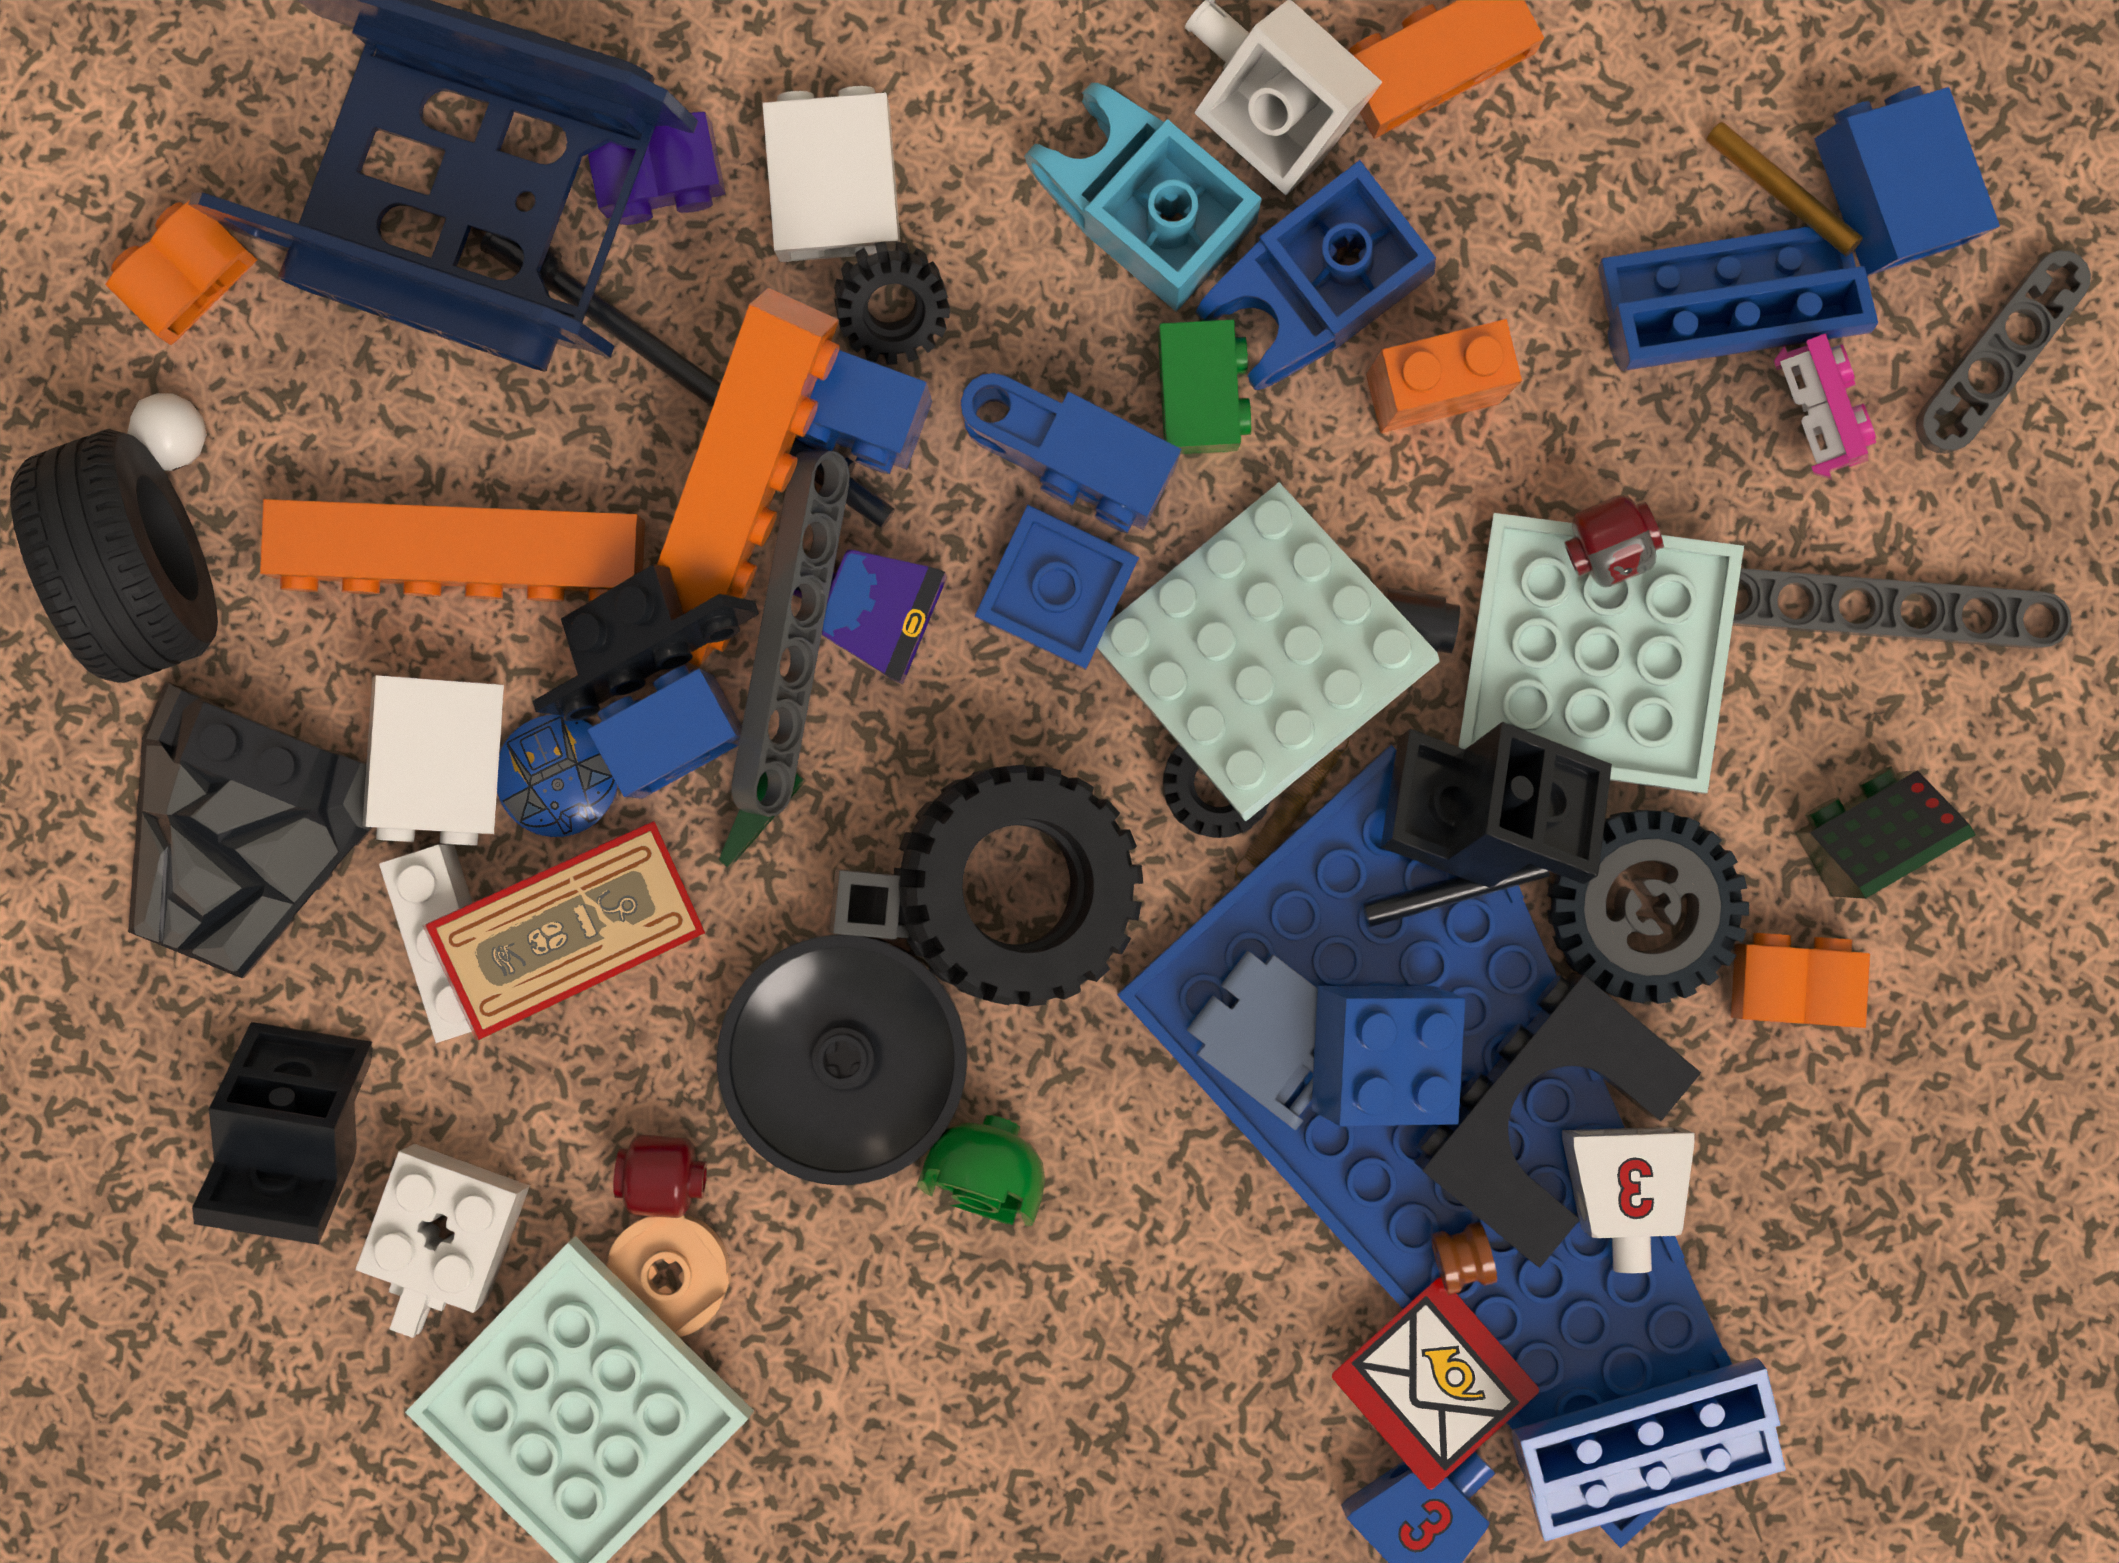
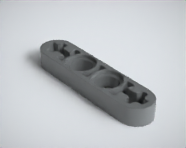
M2059 250L2040 259L2028 271L1921 409L1916 419V432L1920 442L1927 449L1943 454L1957 451L1969 444L1979 433L2085 296L2090 286L2091 273L2088 264L2081 256L2071 251ZM2061 267L2068 270L2069 275L2065 282L2072 288L2071 291L2068 289L2059 291L2048 300L2045 306L2033 300L2043 295L2052 282V277L2046 272L2047 270L2054 272ZM2029 292L2033 299L2027 298L2026 293ZM2047 309L2053 310L2055 312L2053 317ZM2012 313H2023L2034 322L2036 328L2035 337L2029 345H2018L2008 337L2005 330L2006 321ZM1975 361H1986L1996 369L1998 384L1992 393H1980L1970 385L1968 371ZM1953 387L1959 396L1951 394ZM1961 399L1980 407L1978 414L1972 406L1964 409L1955 420L1954 426L1960 432L1959 436L1950 434L1942 439L1936 434L1940 423L1934 418L1935 413L1940 416L1949 413Z

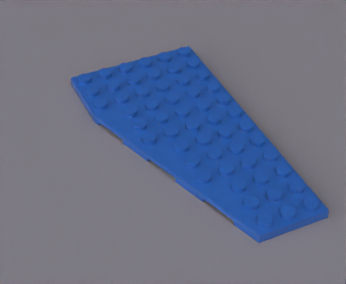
M1392 745L1386 747L1271 852L1267 858L1260 862L1257 867L1250 871L1117 993L1119 998L1402 1309L1437 1278H1440L1432 1248L1431 1233L1445 1231L1453 1235L1463 1232L1467 1224L1477 1221L1482 1223L1494 1258L1497 1283L1486 1286L1477 1281L1464 1285L1461 1292L1456 1294L1539 1388V1393L1506 1422L1512 1430L1732 1365L1683 1259L1685 1257L1675 1236H1651L1652 1271L1646 1273H1619L1613 1271L1612 1238H1592L1582 1230L1579 1221L1541 1268H1539L1414 1164L1422 1154L1416 1147L1432 1125L1338 1126L1311 1111V1100L1299 1116L1303 1122L1297 1130H1294L1196 1054L1203 1043L1189 1033L1187 1028L1212 996H1215L1229 1008L1232 1007L1238 998L1223 988L1221 984L1247 951L1263 963L1272 954L1317 989L1318 986H1436L1464 997L1465 1014L1460 1092L1478 1072L1487 1076L1502 1058L1496 1050L1506 1035L1520 1023L1526 1028L1541 1011L1542 1008L1536 1002L1541 993L1557 975L1523 901L1524 896L1519 885L1373 927L1368 926L1363 903L1458 877L1380 848L1396 749ZM1565 1066L1551 1069L1538 1075L1522 1089L1511 1109L1508 1136L1512 1153L1522 1170L1579 1218L1562 1140V1130L1621 1129L1625 1127L1603 1078L1588 1068ZM1310 1071L1284 1104L1285 1107L1290 1108L1313 1078V1072ZM1667 1506L1603 1524L1600 1527L1621 1549Z

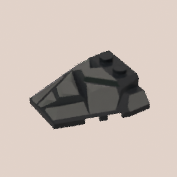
M165 682L142 737L128 932L239 978H245L295 920V914L316 890H320L333 875L332 871L355 845L358 846L372 830V827L362 826L366 762L339 751L324 749L224 708V704L170 682Z

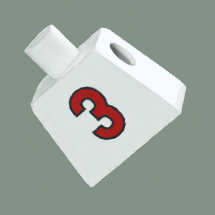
M1682 1127L1562 1130V1140L1582 1230L1592 1238H1612L1613 1271L1619 1273H1646L1652 1271L1651 1236L1681 1235L1683 1230L1695 1143L1694 1133Z

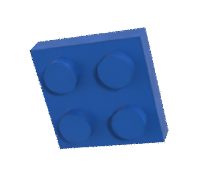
M1027 505L978 607L975 618L1086 670L1139 557Z

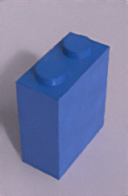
M1914 86L1884 100L1886 106L1872 109L1870 101L1852 105L1833 116L1836 125L1814 138L1843 220L1863 237L1855 252L1860 266H1865L1867 276L1959 247L2000 227L1949 87L1923 94L1921 86Z

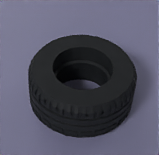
M105 429L24 460L14 475L10 486V506L14 530L33 587L51 623L72 655L88 672L96 677L117 683H127L201 656L216 637L218 626L217 605L211 577L186 510L169 478L147 447L133 435Z

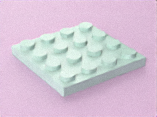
M1280 482L1108 623L1097 645V649L1245 821L1250 819L1440 662L1438 653Z
M1494 513L1459 747L1466 749L1498 724L1505 722L1611 763L1610 780L1707 794L1744 546L1661 535L1664 548L1656 551V563L1651 570L1605 588L1599 586L1589 572L1579 577L1576 574L1564 545L1565 541L1575 538L1572 523Z
M575 1236L405 1413L558 1563H606L750 1418L754 1410Z

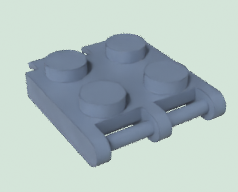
M1247 951L1221 984L1223 988L1238 999L1229 1008L1215 996H1212L1187 1028V1031L1203 1043L1196 1052L1197 1055L1291 1128L1297 1130L1303 1122L1299 1116L1312 1100L1313 1078L1289 1109L1284 1104L1306 1075L1314 1070L1318 989L1272 954L1263 963Z

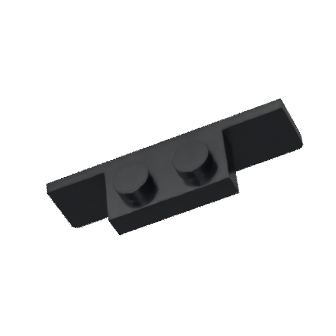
M653 564L561 618L578 675L533 700L535 712L560 715L566 721H579L589 718L600 711L599 704L614 696L630 694L643 688L646 684L645 679L661 669H671L686 664L693 658L692 652L707 643L724 641L737 635L740 632L739 625L759 614L756 602L718 594L684 614L669 567Z

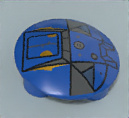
M545 715L524 723L505 741L499 753L497 793L506 812L521 827L542 836H571L590 828L607 812L617 796L618 788L617 783L587 731L593 727L591 724L584 720L566 721L560 715Z

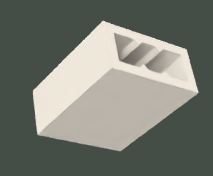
M852 86L839 90L838 97L814 98V94L811 92L791 91L779 94L776 102L763 103L774 251L780 262L856 256L855 253L862 248L866 249L868 255L877 253L875 243L886 242L888 251H895L896 241L901 242L890 106L886 93H875V89L868 86Z
M377 675L372 678L362 826L377 827L376 840L414 842L415 830L440 831V843L478 845V833L494 834L504 685Z

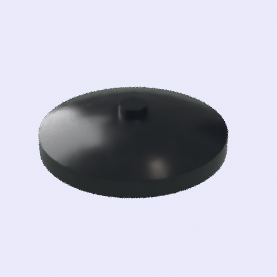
M842 934L819 936L801 941L783 949L762 963L745 980L731 1001L722 1022L717 1047V1074L720 1091L729 1116L739 1133L760 1156L775 1167L803 1180L827 1185H856L883 1179L901 1171L923 1156L938 1141L956 1112L962 1097L968 1065L967 1042L961 1016L954 1000L940 979L922 961L894 944L872 937Z

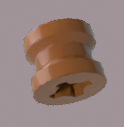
M1480 1221L1467 1224L1463 1232L1453 1235L1445 1231L1431 1233V1243L1437 1268L1448 1295L1459 1293L1465 1284L1476 1281L1484 1286L1497 1283V1272L1491 1247Z

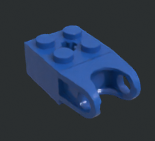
M1359 160L1259 237L1260 240L1206 294L1198 305L1196 314L1202 321H1214L1222 315H1230L1241 309L1256 308L1265 311L1273 317L1279 326L1277 337L1272 346L1265 352L1261 361L1247 375L1249 383L1254 390H1260L1283 380L1334 351L1432 277L1435 274L1436 257ZM1346 246L1349 253H1351L1355 248H1358L1360 250L1359 262L1350 266L1338 264L1337 250Z
M996 373L982 374L973 379L964 389L961 399L965 428L974 442L982 448L1035 474L1042 483L1040 490L1049 496L1073 506L1077 497L1096 506L1097 513L1095 518L1123 533H1128L1132 525L1144 531L1177 466L1182 450L1069 391L1064 401L1060 403L1007 376ZM988 402H999L1009 408L1006 417L994 423L981 420L977 416V412Z

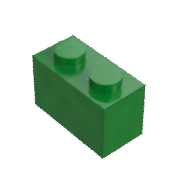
M1234 319L1160 323L1158 329L1164 440L1181 448L1180 454L1238 451L1241 445V436L1251 435L1250 399L1239 398L1237 374L1248 373L1246 337H1235Z

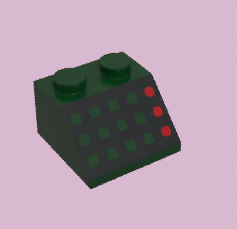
M1892 766L1880 770L1861 781L1858 785L1863 794L1844 805L1839 797H1836L1806 813L1805 816L1810 824L1795 832L1831 896L1862 899L1868 898L1976 835L1970 824L1918 770L1902 771L1896 774Z

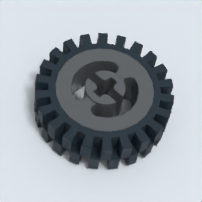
M1636 810L1610 815V818L1606 819L1604 824L1598 876L1588 883L1582 884L1556 874L1554 884L1549 883L1547 896L1551 897V910H1547L1548 923L1553 925L1555 936L1552 937L1557 949L1562 950L1567 958L1565 961L1573 971L1585 975L1604 992L1630 1002L1643 1004L1644 1002H1654L1661 1004L1671 1002V998L1674 997L1687 998L1696 994L1695 988L1701 984L1710 986L1719 978L1716 971L1722 965L1728 967L1737 956L1731 950L1736 941L1743 943L1747 929L1740 928L1742 915L1749 916V902L1742 901L1741 894L1742 889H1747L1744 875L1736 873L1733 865L1738 863L1732 851L1724 850L1719 844L1722 841L1721 838L1713 831L1704 830L1699 826V822L1689 817H1681L1675 815V813L1655 810ZM1655 861L1664 865L1667 870L1666 877L1662 881L1638 877L1632 879V882L1642 894L1658 896L1659 900L1652 907L1662 923L1675 925L1678 922L1681 914L1680 899L1684 894L1687 898V915L1681 930L1670 942L1653 950L1637 952V950L1630 948L1627 944V937L1631 932L1635 931L1652 936L1660 935L1664 932L1652 918L1636 915V912L1642 907V903L1633 889L1621 887L1617 891L1614 900L1615 913L1611 918L1607 916L1606 899L1612 883L1621 872L1639 862Z

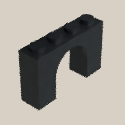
M1574 972L1567 979L1561 975L1557 976L1545 988L1536 1002L1542 1008L1541 1011L1526 1028L1520 1023L1506 1035L1496 1050L1502 1058L1487 1076L1478 1072L1461 1090L1460 1104L1462 1106L1459 1108V1123L1432 1125L1416 1147L1422 1154L1414 1163L1539 1268H1541L1580 1219L1533 1181L1522 1170L1512 1153L1508 1136L1509 1117L1513 1104L1522 1089L1535 1077L1548 1070L1565 1066L1584 1067L1600 1075L1648 1116L1662 1121L1701 1074L1697 1068L1585 975Z

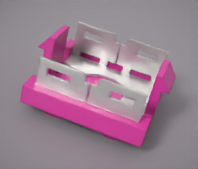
M1825 333L1807 340L1806 346L1790 352L1786 351L1784 345L1775 358L1774 363L1777 370L1783 368L1795 404H1802L1803 411H1808L1809 415L1804 416L1801 422L1817 465L1811 466L1813 473L1817 476L1832 479L1830 474L1832 471L1848 465L1850 468L1867 462L1868 451L1866 447L1876 443V435L1865 404L1852 407L1848 398L1846 388L1856 384L1843 344L1831 348ZM1798 375H1802L1805 388L1800 390L1794 378ZM1822 433L1827 449L1820 451L1815 436Z

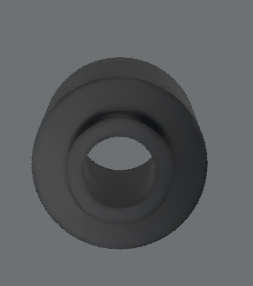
M1386 587L1383 595L1434 650L1451 654L1458 632L1460 605L1446 603L1445 596Z

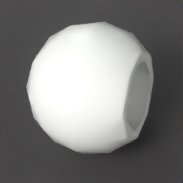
M156 393L139 400L131 415L127 434L133 435L147 447L163 471H175L191 464L200 455L207 435L203 417L190 401L172 393Z

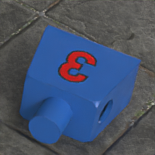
M1475 1451L1434 1489L1429 1490L1403 1461L1347 1498L1341 1504L1346 1519L1388 1563H1463L1489 1526V1521L1483 1511L1470 1498L1496 1473Z

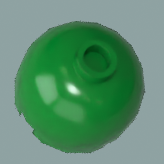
M986 1115L983 1124L961 1123L948 1128L941 1135L926 1157L916 1186L931 1197L936 1186L952 1192L951 1197L960 1202V1204L950 1206L1000 1223L1013 1225L1018 1213L1021 1214L1025 1226H1032L1042 1200L1045 1174L1043 1162L1035 1148L1027 1141L1018 1137L1020 1126L998 1116Z

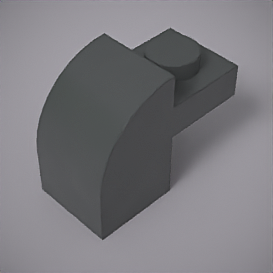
M835 869L829 932L833 934L896 939V937L909 938L910 934L906 924L899 923L898 920L901 903L899 891L900 876L890 873Z

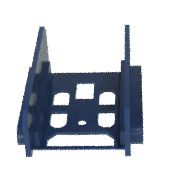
M297 0L317 16L353 28L352 34L365 43L299 224L203 192L192 193L188 205L234 232L286 251L287 253L277 278L317 296L546 372L556 344L567 348L583 349L611 358L615 346L584 325L583 320L655 126L666 125L688 133H694L698 120L668 90L654 84L655 78L653 75L637 65L432 0ZM445 91L487 103L488 107L475 142L473 143L429 128L423 118L424 105L427 100L435 93ZM514 112L562 128L567 138L566 150L563 155L553 163L539 164L500 151ZM376 131L389 133L445 152L429 195L361 174ZM610 142L635 150V154L577 307L550 298L540 270L582 157ZM523 192H531L535 197L533 208L526 212L520 211L516 205L518 196ZM397 206H408L446 219L432 258L385 242L381 235L380 227L384 215L390 209ZM471 228L518 243L524 255L523 266L520 271L510 279L496 280L457 267Z

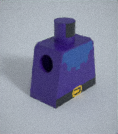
M847 549L837 573L833 572L822 636L890 679L904 684L947 580V575L944 571L937 568ZM798 586L793 595L802 599L801 589Z

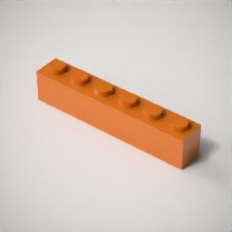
M767 288L748 306L657 565L669 567L684 614L718 594L738 598L746 596L757 571V566L749 562L755 545L762 547L765 544L777 518V512L769 509L775 491L777 490L782 493L786 489L797 465L798 458L790 454L796 435L805 436L817 412L819 402L810 398L817 378L824 381L828 377L840 349L839 344L832 342L839 319L771 288ZM731 638L720 642L707 643L693 651V658L689 663L700 667L714 649L723 652Z
M263 499L260 574L280 579L281 590L297 592H318L319 581L342 582V592L353 594H380V583L404 584L403 594L410 596L441 597L442 586L465 587V597L503 599V588L527 589V600L563 602L564 591L589 592L588 602L643 570L645 520L637 514Z

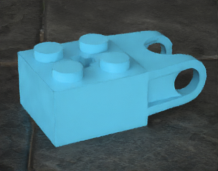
M1091 83L1082 92V103L1087 111L1097 119L1099 128L1108 139L1103 149L1091 157L1075 159L1040 144H1034L1024 156L1026 163L1042 187L1087 237L1177 312L1257 224L1262 198L1167 119L1163 122L1115 90L1099 83ZM1177 213L1183 215L1182 220L1175 222L1161 218V214L1168 218L1174 217Z

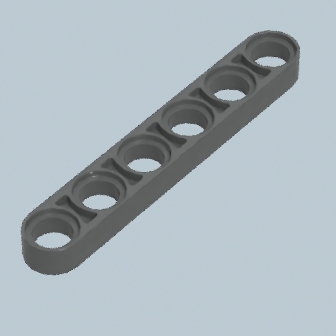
M804 449L796 455L798 458L796 468L785 491L732 778L731 793L734 803L740 810L747 813L767 817L777 816L784 811L793 792L849 488L850 473L848 464L844 457L836 451ZM821 463L824 468V483L820 492L817 493L814 486L816 468ZM810 524L813 530V543L806 555L803 550V535L805 529ZM799 586L802 593L800 610L794 617L791 610V601L795 589ZM788 648L791 656L790 667L786 676L782 678L780 674V660L783 652ZM777 710L779 714V727L775 737L771 740L768 734V726L771 715ZM766 772L768 787L764 798L759 802L757 798V785L761 775Z
M1741 568L1739 583L1745 587L1748 593V602L1741 613L1734 615L1732 626L2037 649L2050 647L2062 641L2068 634L2072 621L2070 610L2065 601L2057 595L2048 592ZM1793 584L1801 587L1809 597L1808 611L1800 619L1786 617L1778 607L1777 599L1779 593L1787 585ZM1855 589L1861 591L1870 602L1869 616L1860 624L1848 622L1840 613V598L1847 590ZM1910 594L1924 597L1931 606L1930 620L1921 629L1910 627L1901 617L1900 609L1902 602ZM1971 599L1984 601L1992 611L1990 627L1980 634L1970 631L1962 619L1963 608ZM2035 603L2044 605L2053 616L2052 630L2044 638L2032 636L2024 626L2023 618L2025 611L2030 605Z

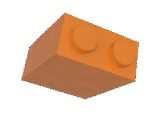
M1507 319L1382 349L1366 373L1380 433L1498 405L1522 382Z

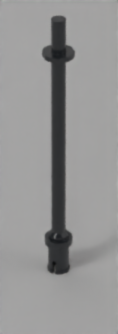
M486 232L481 241V251L490 254L517 274L523 266L524 260L523 250L520 245L514 241ZM549 246L540 270L547 291L553 292L568 304L578 307L585 285L564 271L561 253L552 246ZM593 293L585 315L587 318L713 408L721 385L720 382L598 294ZM795 437L790 454L796 457L799 452L811 448ZM846 457L845 460L851 474L856 463ZM821 463L817 466L814 481L821 485L820 490L824 483V468ZM852 477L849 478L846 504L882 529L892 517L895 508Z

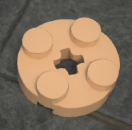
M687 1214L680 1218L645 1216L637 1220L619 1235L613 1243L608 1256L607 1267L678 1337H683L699 1330L712 1319L723 1304L731 1281L729 1257L723 1242L705 1222ZM662 1258L668 1264L675 1261L678 1262L683 1269L678 1276L682 1283L681 1288L674 1290L669 1284L658 1288L652 1280L658 1273L654 1262Z

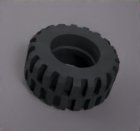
M1013 765L995 767L973 772L971 776L951 782L940 789L941 795L934 801L926 802L915 815L918 822L912 832H905L899 850L904 852L901 867L894 868V875L900 876L899 891L901 903L898 920L899 923L906 924L910 934L907 942L916 956L923 957L930 965L929 970L940 980L957 987L958 991L986 1001L1008 1006L1010 1004H1019L1027 1007L1046 1005L1049 999L1059 998L1065 1000L1080 993L1081 984L1087 980L1097 982L1110 970L1106 961L1113 953L1123 954L1131 940L1128 935L1124 934L1129 920L1138 921L1142 902L1133 901L1134 884H1143L1142 865L1132 864L1129 850L1136 848L1137 845L1130 829H1120L1115 821L1120 812L1108 799L1099 800L1093 795L1094 787L1079 777L1068 778L1061 775V770L1046 766ZM1014 825L1031 827L1050 836L1062 851L1070 875L1069 898L1058 923L1042 938L1024 944L1003 943L983 933L971 920L963 897L964 870L974 847L991 832Z

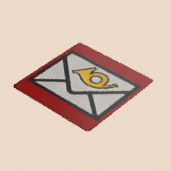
M1437 1278L1332 1373V1379L1429 1490L1434 1489L1539 1393L1538 1386L1456 1293L1451 1295L1446 1293L1441 1278Z

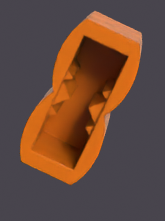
M189 201L185 204L181 202L175 203L159 216L155 224L157 231L149 242L141 247L132 246L123 251L111 266L113 274L105 284L157 337L169 345L175 343L258 260L224 225L188 205Z
M1753 933L1752 945L1735 944L1734 954L1737 956L1734 959L1731 1018L1866 1028L1870 953L1852 952V939L1814 937V949L1791 948V935Z

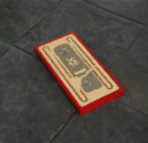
M655 821L422 925L475 1040L485 1038L705 934Z

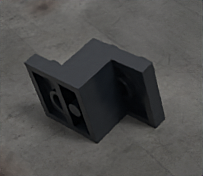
M1505 722L1498 724L1466 749L1409 729L1398 738L1380 848L1488 888L1494 887L1528 864L1586 884L1596 878L1599 873L1612 764Z
M256 1022L250 1023L209 1107L214 1162L192 1206L195 1225L319 1245L355 1160L357 1149L355 1100L371 1065L372 1041Z

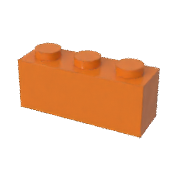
M1457 0L1438 11L1434 4H1431L1405 18L1401 23L1404 29L1382 39L1380 33H1375L1357 42L1348 51L1382 81V84L1360 111V114L1375 139L1536 54L1545 38L1525 0Z

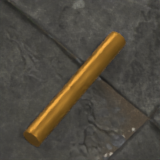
M1724 122L1717 124L1709 133L1706 141L1844 256L1850 255L1860 244L1863 237Z

